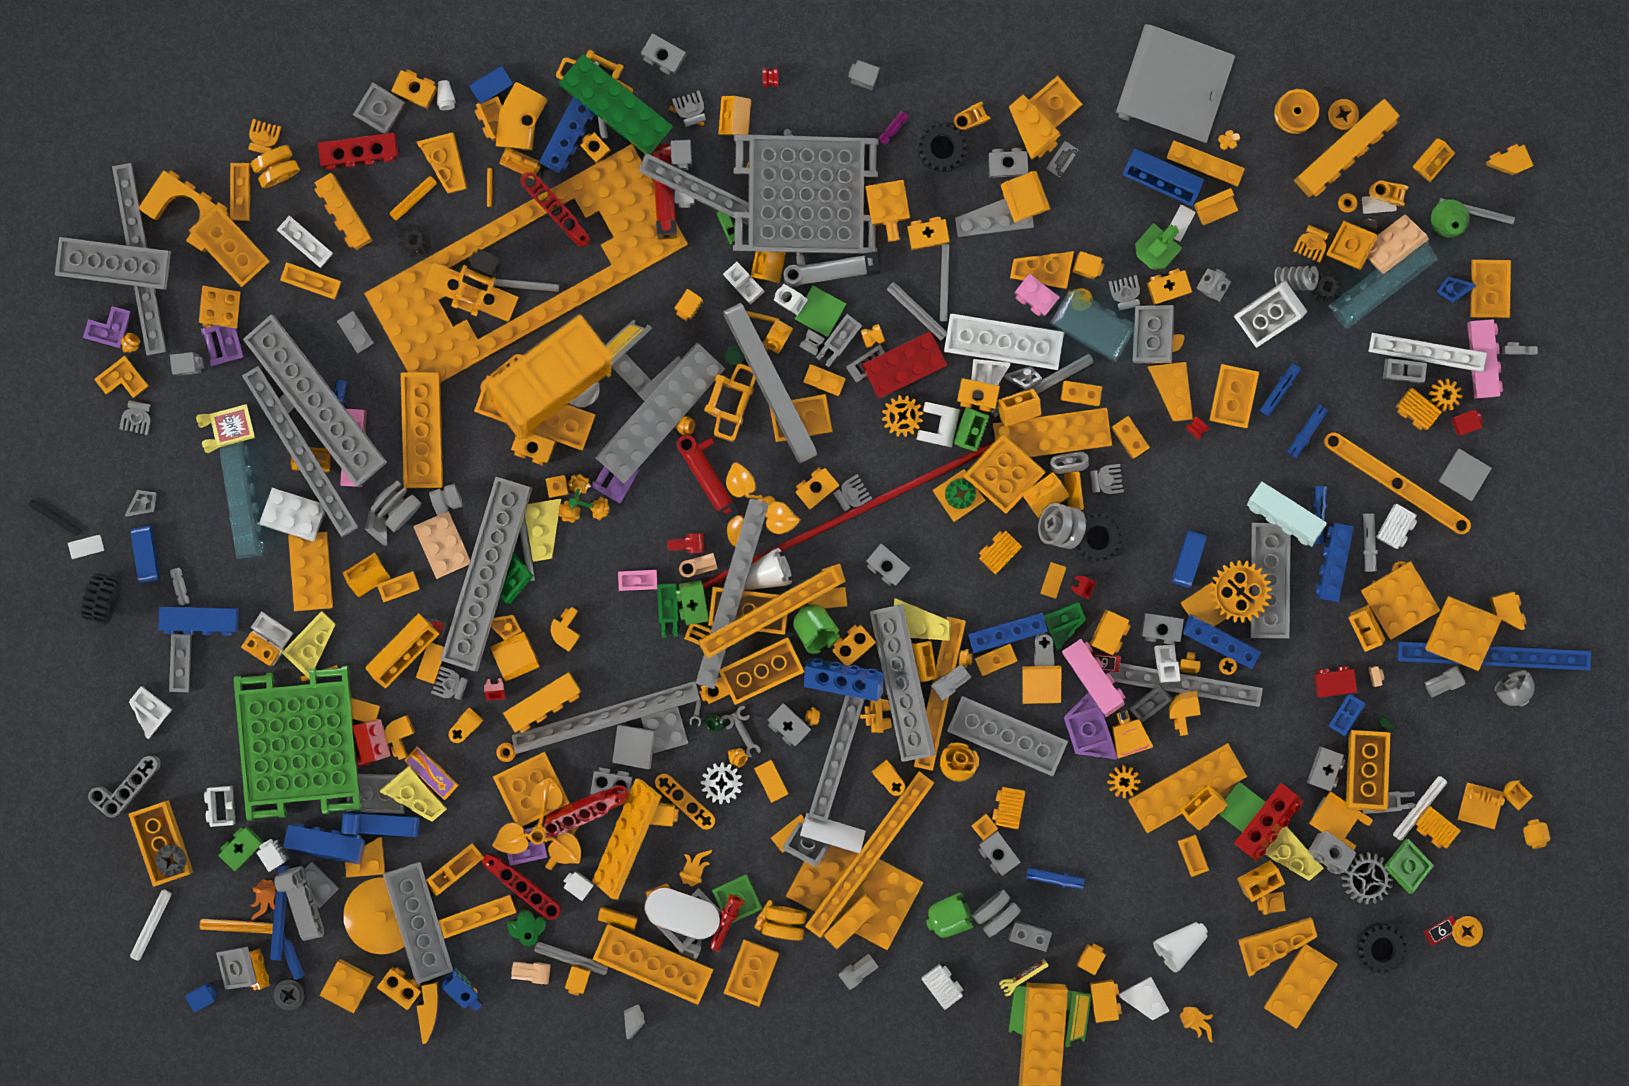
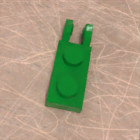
M677 583L657 584L659 623H661L662 638H666L667 635L666 622H673L672 632L674 637H678Z

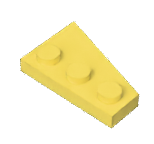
M561 499L527 505L525 518L533 562L553 558Z
M894 598V606L901 604L904 606L910 638L950 640L951 621Z
M321 611L289 644L282 654L309 678V670L316 668L336 624Z
M410 766L406 767L380 789V792L384 795H388L398 803L404 804L431 822L447 810V807Z
M1287 826L1279 832L1276 841L1271 843L1266 849L1265 855L1308 881L1324 869L1319 862L1312 858V855L1308 853V849Z

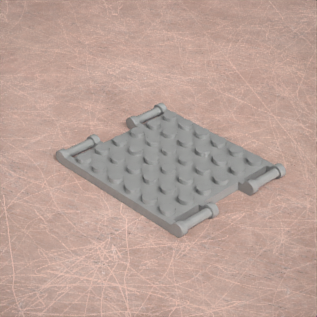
M734 135V141H736V168H734V174H749L748 212H733V218H735V245H733V251L864 254L877 251L876 225H872L870 215H864V177L878 178L876 163L879 139ZM744 141H749V168H743ZM864 145H869V171H864ZM743 218L748 219V245H742ZM864 221L868 222V248H863Z

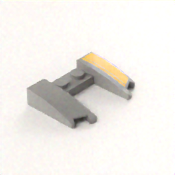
M632 320L605 347L613 356L611 361L613 369L645 401L681 361V358L678 356L651 381L626 353L652 327L649 325L646 328L635 325L636 320Z

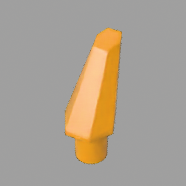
M768 900L756 918L758 921L754 927L757 930H761L763 923L769 921L765 917L766 906H773V901Z

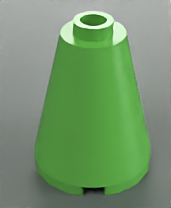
M1444 200L1433 209L1431 225L1434 231L1442 237H1457L1468 227L1469 212L1459 201Z

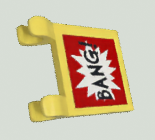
M247 404L212 414H199L196 416L199 427H205L212 423L215 440L208 439L202 442L206 453L212 452L219 447L255 438Z
M1042 959L1014 978L1002 979L999 982L1001 989L1008 986L1007 989L1003 990L1008 992L1005 993V996H1010L1016 986L1048 967L1045 959Z

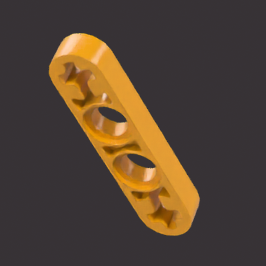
M666 773L657 776L655 780L656 787L698 826L706 830L714 826V815L677 781ZM659 778H668L667 783L670 786L673 783L676 785L669 794L666 792L669 789L665 785L661 787L659 785ZM677 789L681 790L684 794L681 800L673 798V792ZM691 802L696 803L698 806V810L695 813H690L687 810V805ZM701 809L705 811L702 813L704 817H711L710 825L705 824L704 826L702 824L703 819L700 816L698 820L694 818Z

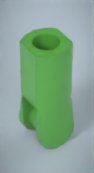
M719 211L716 214L731 245L735 241V232L729 235L727 230L733 227L735 229V222L731 216Z

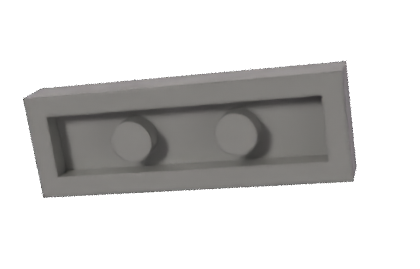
M171 634L169 692H190L192 635Z

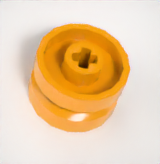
M1302 89L1288 91L1278 100L1274 109L1277 125L1283 131L1291 134L1305 132L1315 124L1319 116L1318 101L1313 94ZM1297 108L1300 114H1295L1294 109Z
M288 145L270 150L250 163L255 173H262L258 180L263 189L277 185L300 171L296 161H288L293 155Z
M766 906L765 917L776 922L768 921L763 923L762 934L782 939L803 940L804 929L793 924L801 925L806 923L807 912L784 906Z

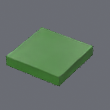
M812 286L806 297L808 300L798 316L796 315L795 320L829 337L846 303Z
M1237 782L1224 799L1228 805L1219 815L1243 832L1266 802L1242 783Z
M1406 839L1384 868L1411 894L1417 889L1434 865L1409 839Z
M747 874L712 889L721 911L726 907L730 894L739 896L744 900L743 906H740L737 913L738 918L732 923L763 909Z

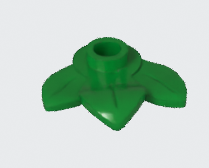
M524 908L519 913L517 921H508L507 927L512 937L518 938L524 946L531 947L537 943L538 935L545 930L546 922L544 917L535 919L534 915ZM528 933L532 935L530 940L525 939Z

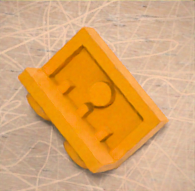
M498 96L484 103L476 104L477 110H475L478 120H483L486 126L482 128L486 137H490L492 141L496 140L498 117L502 108Z

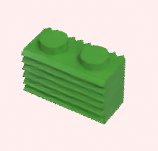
M966 407L953 443L974 452L978 451V444L982 440V433H984L983 430L987 426L986 423L989 416Z

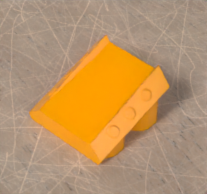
M1031 171L1001 184L1003 197L1007 201L1010 214L1015 223L1050 209L1036 171Z
M525 632L490 647L505 682L540 667Z

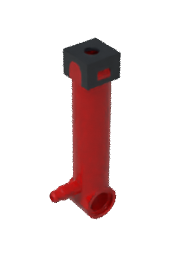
M671 143L659 144L652 152V156L672 165ZM654 180L658 240L677 238L674 189Z
M681 436L677 441L678 450L722 522L726 523L736 515H739V510L702 452L710 447L714 440L709 438L697 444L692 436ZM686 439L692 442V447L689 450H684L681 446L682 442Z

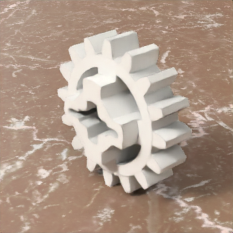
M721 762L720 767H718L714 763V769L708 767L707 771L709 774L703 773L702 775L706 778V780L701 781V784L706 786L702 789V792L707 791L706 798L712 796L713 803L716 799H719L720 804L725 799L727 803H730V797L736 799L737 797L734 793L741 792L737 787L743 785L742 782H738V779L742 776L735 774L738 770L737 768L731 770V764L724 767V762ZM719 771L715 779H710L714 772ZM726 771L733 776L734 780L726 776ZM721 774H723L724 782H727L722 792L720 785L716 784L720 780ZM710 787H714L718 791V795L714 794ZM729 787H734L731 793L725 795V791Z

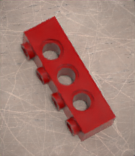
M395 133L318 143L320 165L323 168L326 167V170L338 169L337 166L345 165V168L356 167V163L364 162V165L376 164L375 161L377 160L393 162L395 161L394 158H399ZM382 145V152L374 154V146ZM362 147V156L355 157L354 150ZM338 150H343L344 157L337 160L335 153Z
M1280 783L1234 844L1255 861H1258L1259 858L1265 855L1269 845L1276 841L1279 832L1289 824L1290 818L1294 813L1300 810L1304 800ZM1282 805H1285V808L1282 811H1279L1280 807ZM1273 820L1272 825L1267 827L1269 821ZM1261 835V839L1256 842V838Z

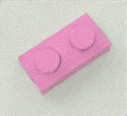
M657 570L618 572L619 591L657 589Z

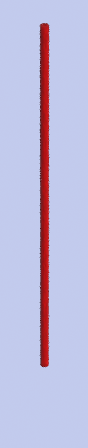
M990 442L978 448L976 452L971 451L753 557L751 564L774 549L779 548L783 552L981 456L993 443ZM729 569L703 581V590L727 579Z

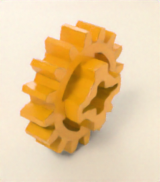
M898 396V401L892 398L891 405L885 404L888 410H882V413L886 414L882 421H887L884 427L890 426L889 433L896 431L897 437H899L900 433L907 437V432L913 435V428L919 429L920 427L917 423L923 422L919 418L923 412H918L921 406L914 405L915 399L911 402L908 401V396L905 397V400ZM900 403L907 404L905 408L898 409L895 407V405ZM912 408L915 412V421L910 416ZM906 409H908V411L906 412V417L908 419H903L897 424L899 415H897L898 412L903 413L904 411H906ZM890 412L894 414L895 421L893 424L890 421ZM901 424L910 426L907 429H898Z

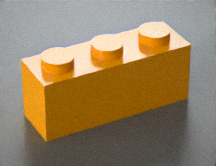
M864 893L825 931L823 936L838 949L878 910V906Z

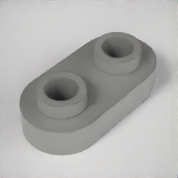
M1073 452L1054 456L1050 461L1051 470L1056 474L1085 470L1089 466L1088 455L1084 452Z

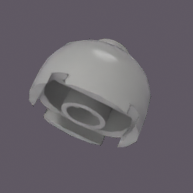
M1526 670L1509 674V680L1503 683L1501 679L1495 686L1494 690L1498 697L1509 706H1524L1528 704L1535 691L1534 681Z

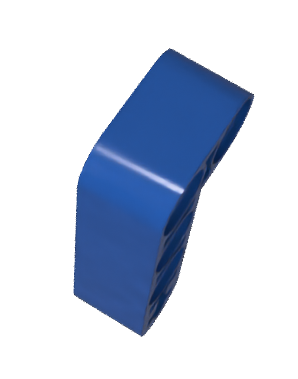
M345 812L342 816L341 833L418 837L420 817Z

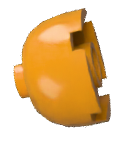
M963 743L949 744L943 750L940 758V767L943 774L948 779L957 782L971 778L979 766V757L975 750L972 752L968 749L969 746Z

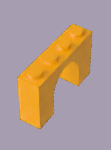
M163 170L138 209L158 221L172 200L178 197H190L199 207L200 220L216 204L211 202L212 197L203 191L201 194L196 192V187L188 181L184 184L178 180L180 176L170 170L168 173ZM218 202L217 205L229 217L230 214L226 212L228 208ZM192 234L189 235L186 240L202 252L207 251Z

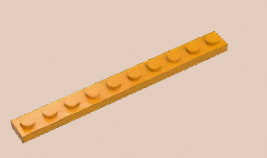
M921 772L916 774L863 846L861 852L858 853L805 925L807 929L819 938L822 937L933 786V781Z

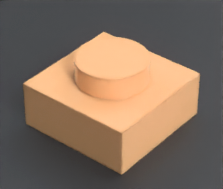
M1379 666L1368 667L1372 686H1381L1384 680L1382 669H1379Z

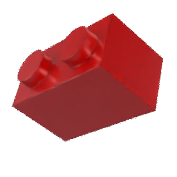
M1349 666L1337 667V671L1331 672L1329 668L1319 669L1318 673L1314 674L1317 697L1357 692L1354 669H1349Z
M381 719L352 726L362 763L377 761L391 756Z

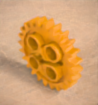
M1238 560L1237 566L1230 562V568L1223 565L1224 572L1217 571L1220 577H1213L1216 584H1210L1211 587L1215 588V591L1210 592L1211 595L1216 597L1211 602L1218 603L1215 609H1222L1220 615L1227 613V620L1234 616V622H1237L1239 617L1242 623L1245 622V617H1248L1249 621H1252V615L1259 618L1258 611L1265 613L1266 611L1263 606H1270L1266 599L1272 598L1271 595H1268V592L1273 589L1267 588L1271 581H1265L1268 574H1261L1262 567L1256 570V563L1249 567V561L1242 565L1241 560ZM1239 572L1245 575L1243 583L1236 581L1235 577ZM1228 580H1232L1239 588L1244 587V593L1255 602L1251 603L1244 595L1238 596L1239 591ZM1253 585H1257L1260 588V593L1257 596H1253L1250 593V588ZM1225 587H1230L1233 591L1230 598L1223 595ZM1241 599L1247 602L1245 610H1240L1237 607V603Z

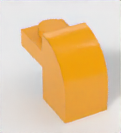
M574 607L564 610L560 616L563 619L561 622L554 618L551 624V634L554 641L567 651H571L581 636L568 627L578 613V610Z
M1197 690L1176 695L1169 706L1170 719H1174L1175 730L1179 729L1180 736L1188 735L1186 717L1200 715Z
M408 715L392 721L384 731L387 744L392 742L391 751L394 757L398 756L399 760L408 756L401 738L415 733Z

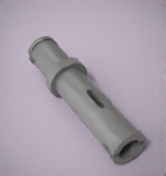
M1362 514L1364 571H1377L1376 554H1378V550H1376L1375 514Z

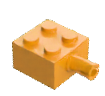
M904 180L866 186L865 190L872 225H886L888 242L900 240L897 223L910 220Z

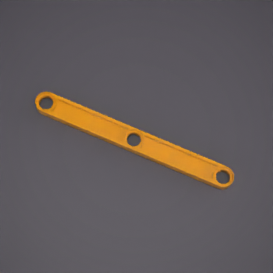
M1329 433L1325 436L1324 444L1329 450L1455 533L1465 534L1470 530L1471 523L1466 517L1340 434ZM1330 436L1338 438L1337 446L1332 447L1328 444ZM1395 478L1402 480V487L1399 489H1395L1392 485V481ZM1459 520H1463L1467 524L1464 531H1459L1456 527Z

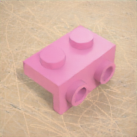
M1031 274L1025 278L1014 292L1017 295L1015 298L1024 305L1028 303L1032 307L1030 310L1039 317L1041 314L1045 316L1059 299V296Z

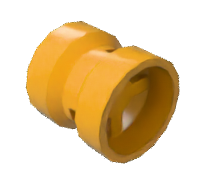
M879 324L874 325L872 330H860L866 348L872 347L875 342L879 344L885 342Z

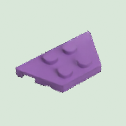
M1088 692L1064 716L1076 754L1118 759L1103 712Z

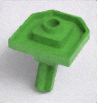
M1153 223L1135 244L1137 257L1150 269H1165L1182 249L1173 240L1179 233L1178 227L1170 225L1163 232Z

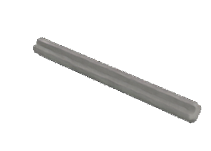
M1087 354L1042 379V381L1027 390L1034 389L1036 394L1091 365L1094 361L1091 355ZM998 404L995 409H991L994 417L999 416Z

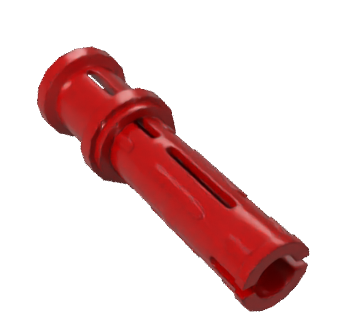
M733 894L728 896V903L721 911L722 918L719 927L709 944L710 949L720 951L732 922L738 918L737 913L740 906L744 904V900L739 896Z

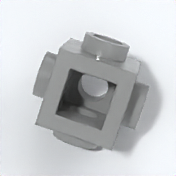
M1207 269L1197 289L1206 296L1220 302L1231 281L1225 278L1226 274L1221 270L1216 269L1213 271Z

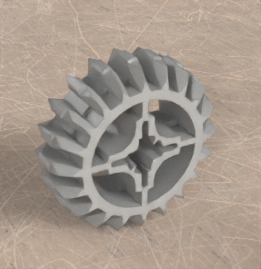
M1366 852L1364 858L1363 854L1359 853V860L1354 857V863L1350 864L1349 870L1347 869L1345 872L1347 876H1341V879L1347 880L1342 886H1349L1345 892L1347 894L1352 893L1350 898L1353 900L1358 896V903H1361L1364 898L1365 904H1369L1371 898L1375 904L1377 903V896L1380 900H1383L1384 898L1381 894H1389L1385 889L1386 887H1393L1388 881H1393L1394 878L1388 876L1390 873L1384 868L1386 863L1382 865L1384 862L1383 857L1377 860L1378 854L1374 853L1371 858L1370 853ZM1369 863V866L1364 871H1355L1360 865ZM1375 865L1382 872V880L1375 877ZM1369 873V876L1376 881L1371 880L1366 883V880L1359 875L1364 876ZM1353 876L1360 879V892L1354 887ZM1371 885L1379 886L1376 891L1365 894Z

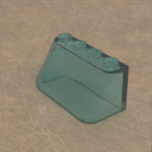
M1068 290L1049 324L1114 363L1117 362L1134 332L1133 323L1125 318L1123 320L1116 317L1117 314L1108 308L1106 311L1099 307L1100 304L1093 299L1089 301L1084 299V294L1078 290Z

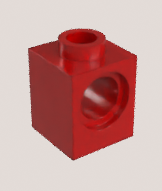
M1471 410L1451 418L1457 436L1483 428L1481 425L1483 418L1480 412L1477 413L1476 410Z

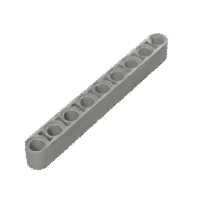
M739 303L723 311L724 317L797 461L802 463L816 456L817 451L743 305Z

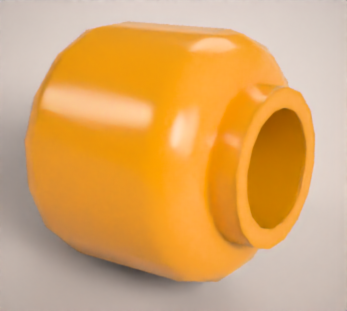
M1539 819L1528 821V825L1523 828L1526 844L1532 846V849L1547 846L1551 839L1547 824L1540 822Z

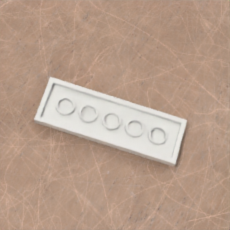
M950 314L944 352L1058 370L1064 332Z

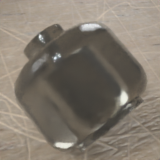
M1366 215L1363 218L1362 228L1377 234L1378 229H1382V222H1380L1378 216Z

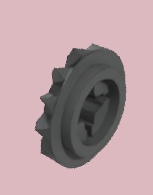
M166 845L156 854L155 864L158 871L164 875L174 876L185 868L186 855L180 847ZM172 853H174L173 860H175V862L177 863H172L168 867V861H166L164 858H169L172 855Z
M292 979L280 982L274 990L275 1003L284 1010L298 1008L305 997L304 988H302L299 982ZM294 989L292 995L295 999L289 998L284 1001L286 999L285 991L289 992Z

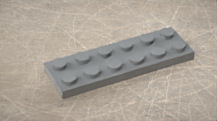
M59 237L55 275L167 290L171 251Z
M1251 523V566L1256 563V570L1261 567L1263 568L1261 574H1268L1265 581H1271L1267 588H1272L1273 590L1268 592V595H1271L1272 598L1266 599L1270 606H1263L1266 612L1258 611L1259 618L1252 615L1250 638H1289L1291 535L1285 533L1282 527L1277 524ZM1257 585L1251 586V594L1253 596L1259 595L1260 588Z
M964 696L961 697L947 729V732L1050 776H1054L1068 743L1067 740Z
M416 862L384 873V881L416 984L453 972L421 863Z

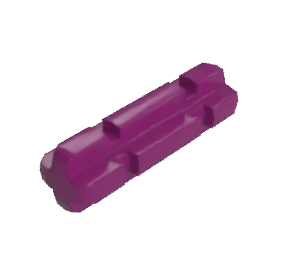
M900 111L897 118L885 129V133L879 136V141L886 145L890 141V137H893L902 127V123L907 121L908 115Z

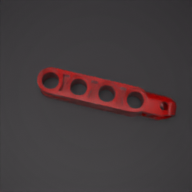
M525 172L520 179L524 189L576 245L583 248L590 243L589 236L578 224V220L537 175L532 172ZM529 176H533L535 179L532 186H526L525 180ZM542 190L547 191L548 194L545 200H539L538 194ZM558 204L561 208L560 212L554 215L551 212V208ZM567 219H572L573 226L568 229L565 228L564 222Z
M615 786L549 813L543 825L546 835L555 837L607 814L610 809L625 803L629 798V792L624 786Z
M492 854L484 856L482 863L485 868L498 877L504 885L547 919L553 920L561 913L560 904L540 887L498 856ZM509 869L512 872V877L505 879L502 875L503 870ZM518 882H525L527 889L520 891L517 887ZM533 894H540L542 901L535 903L532 900ZM548 906H555L557 913L550 915L547 912Z

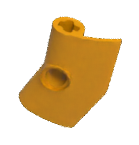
M516 82L499 112L496 146L533 151L535 123L548 99ZM529 116L532 119V124L529 126L524 125L522 118Z

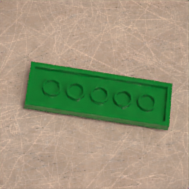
M584 54L580 56L558 84L644 154L651 155L673 128L670 123Z

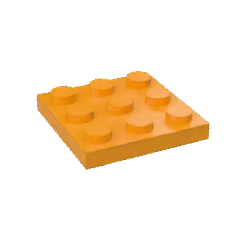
M1002 433L965 472L964 477L1007 514L1023 497L1022 493L1030 489L1044 475L1045 470Z
M1411 561L1361 589L1362 594L1390 640L1441 611Z
M1448 596L1425 649L1479 671L1502 618Z
M546 752L540 753L493 776L514 822L521 826L540 818L542 808H535L531 803L530 797L536 784L545 778H552L562 791L563 800L557 809L570 804ZM546 809V810H545V815H547V814H549V813H551V812H553V811H555V810H548V809Z

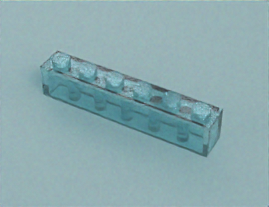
M1426 241L1385 274H1382L1378 269L1374 270L1328 307L1336 320L1344 328L1348 329L1365 315L1369 314L1379 304L1385 302L1396 291H1399L1405 284L1416 278L1418 274L1430 267L1438 258L1430 244Z
M244 442L219 447L236 558L245 559L262 556V552L265 549L263 540H260L259 537L261 525L259 524L260 521H257L256 518L258 505L253 500L255 486L250 481L252 467L247 462L249 448L247 445L245 446Z

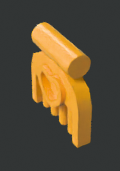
M253 119L249 132V137L253 143L250 142L249 150L264 154L272 150L270 147L274 146L278 141L281 126L277 127L275 137H273L276 125H273L271 134H269L271 124H268L267 129L264 130L266 123L263 122L261 131L258 133L261 121L257 122L255 129L257 120Z
M1308 225L1306 229L1308 233L1302 234L1299 237L1293 252H1297L1302 242L1298 253H1302L1306 244L1303 256H1306L1308 250H1310L1308 258H1311L1314 250L1317 249L1313 256V260H1316L1321 250L1317 262L1320 263L1326 250L1324 240L1327 239L1329 233Z

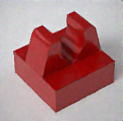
M1075 576L1079 584L1078 587L1071 586V590L1089 599L1096 581L1085 576Z
M498 678L497 684H491V679H487L486 685H484L486 701L506 699L502 679Z

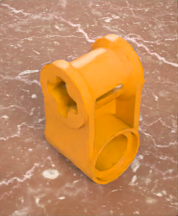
M981 101L958 113L952 125L961 132H964L974 126L985 123L991 118L987 116ZM964 118L967 125L960 127L957 124V119Z
M1377 181L1370 187L1369 194L1375 200L1396 206H1404L1405 192L1409 187L1397 183ZM1376 186L1383 188V195L1376 193Z
M469 707L450 729V740L454 743L464 741L483 722V719ZM454 730L462 731L461 739L459 737L456 739L454 738Z
M887 759L872 771L878 781L892 795L899 796L905 791V782ZM893 782H895L896 784L901 783V786H900L901 791H898V790L893 791V790H892V788H893V784H892V783H893Z

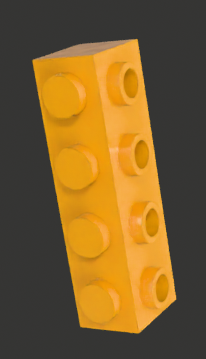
M329 173L314 182L317 186L315 188L316 193L320 199L323 197L327 203L324 206L330 215L334 214L337 220L334 222L339 231L343 230L347 237L344 239L348 246L358 250L372 242L371 235L334 174Z
M418 613L365 669L375 681L386 689L439 635L438 631L427 619Z
M568 672L503 714L514 732L519 730L523 733L531 728L529 725L531 722L536 720L539 723L547 718L546 713L552 710L555 713L563 708L562 703L569 700L571 703L579 698L578 693L581 692V689L571 673Z

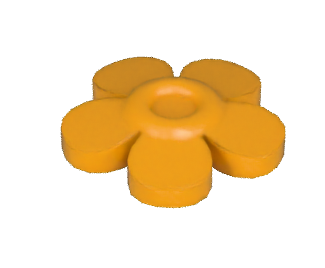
M1232 130L1226 131L1225 135H1221L1218 138V141L1221 143L1220 147L1223 150H1226L1228 146L1231 149L1236 148V142L1240 140L1239 134H1234Z

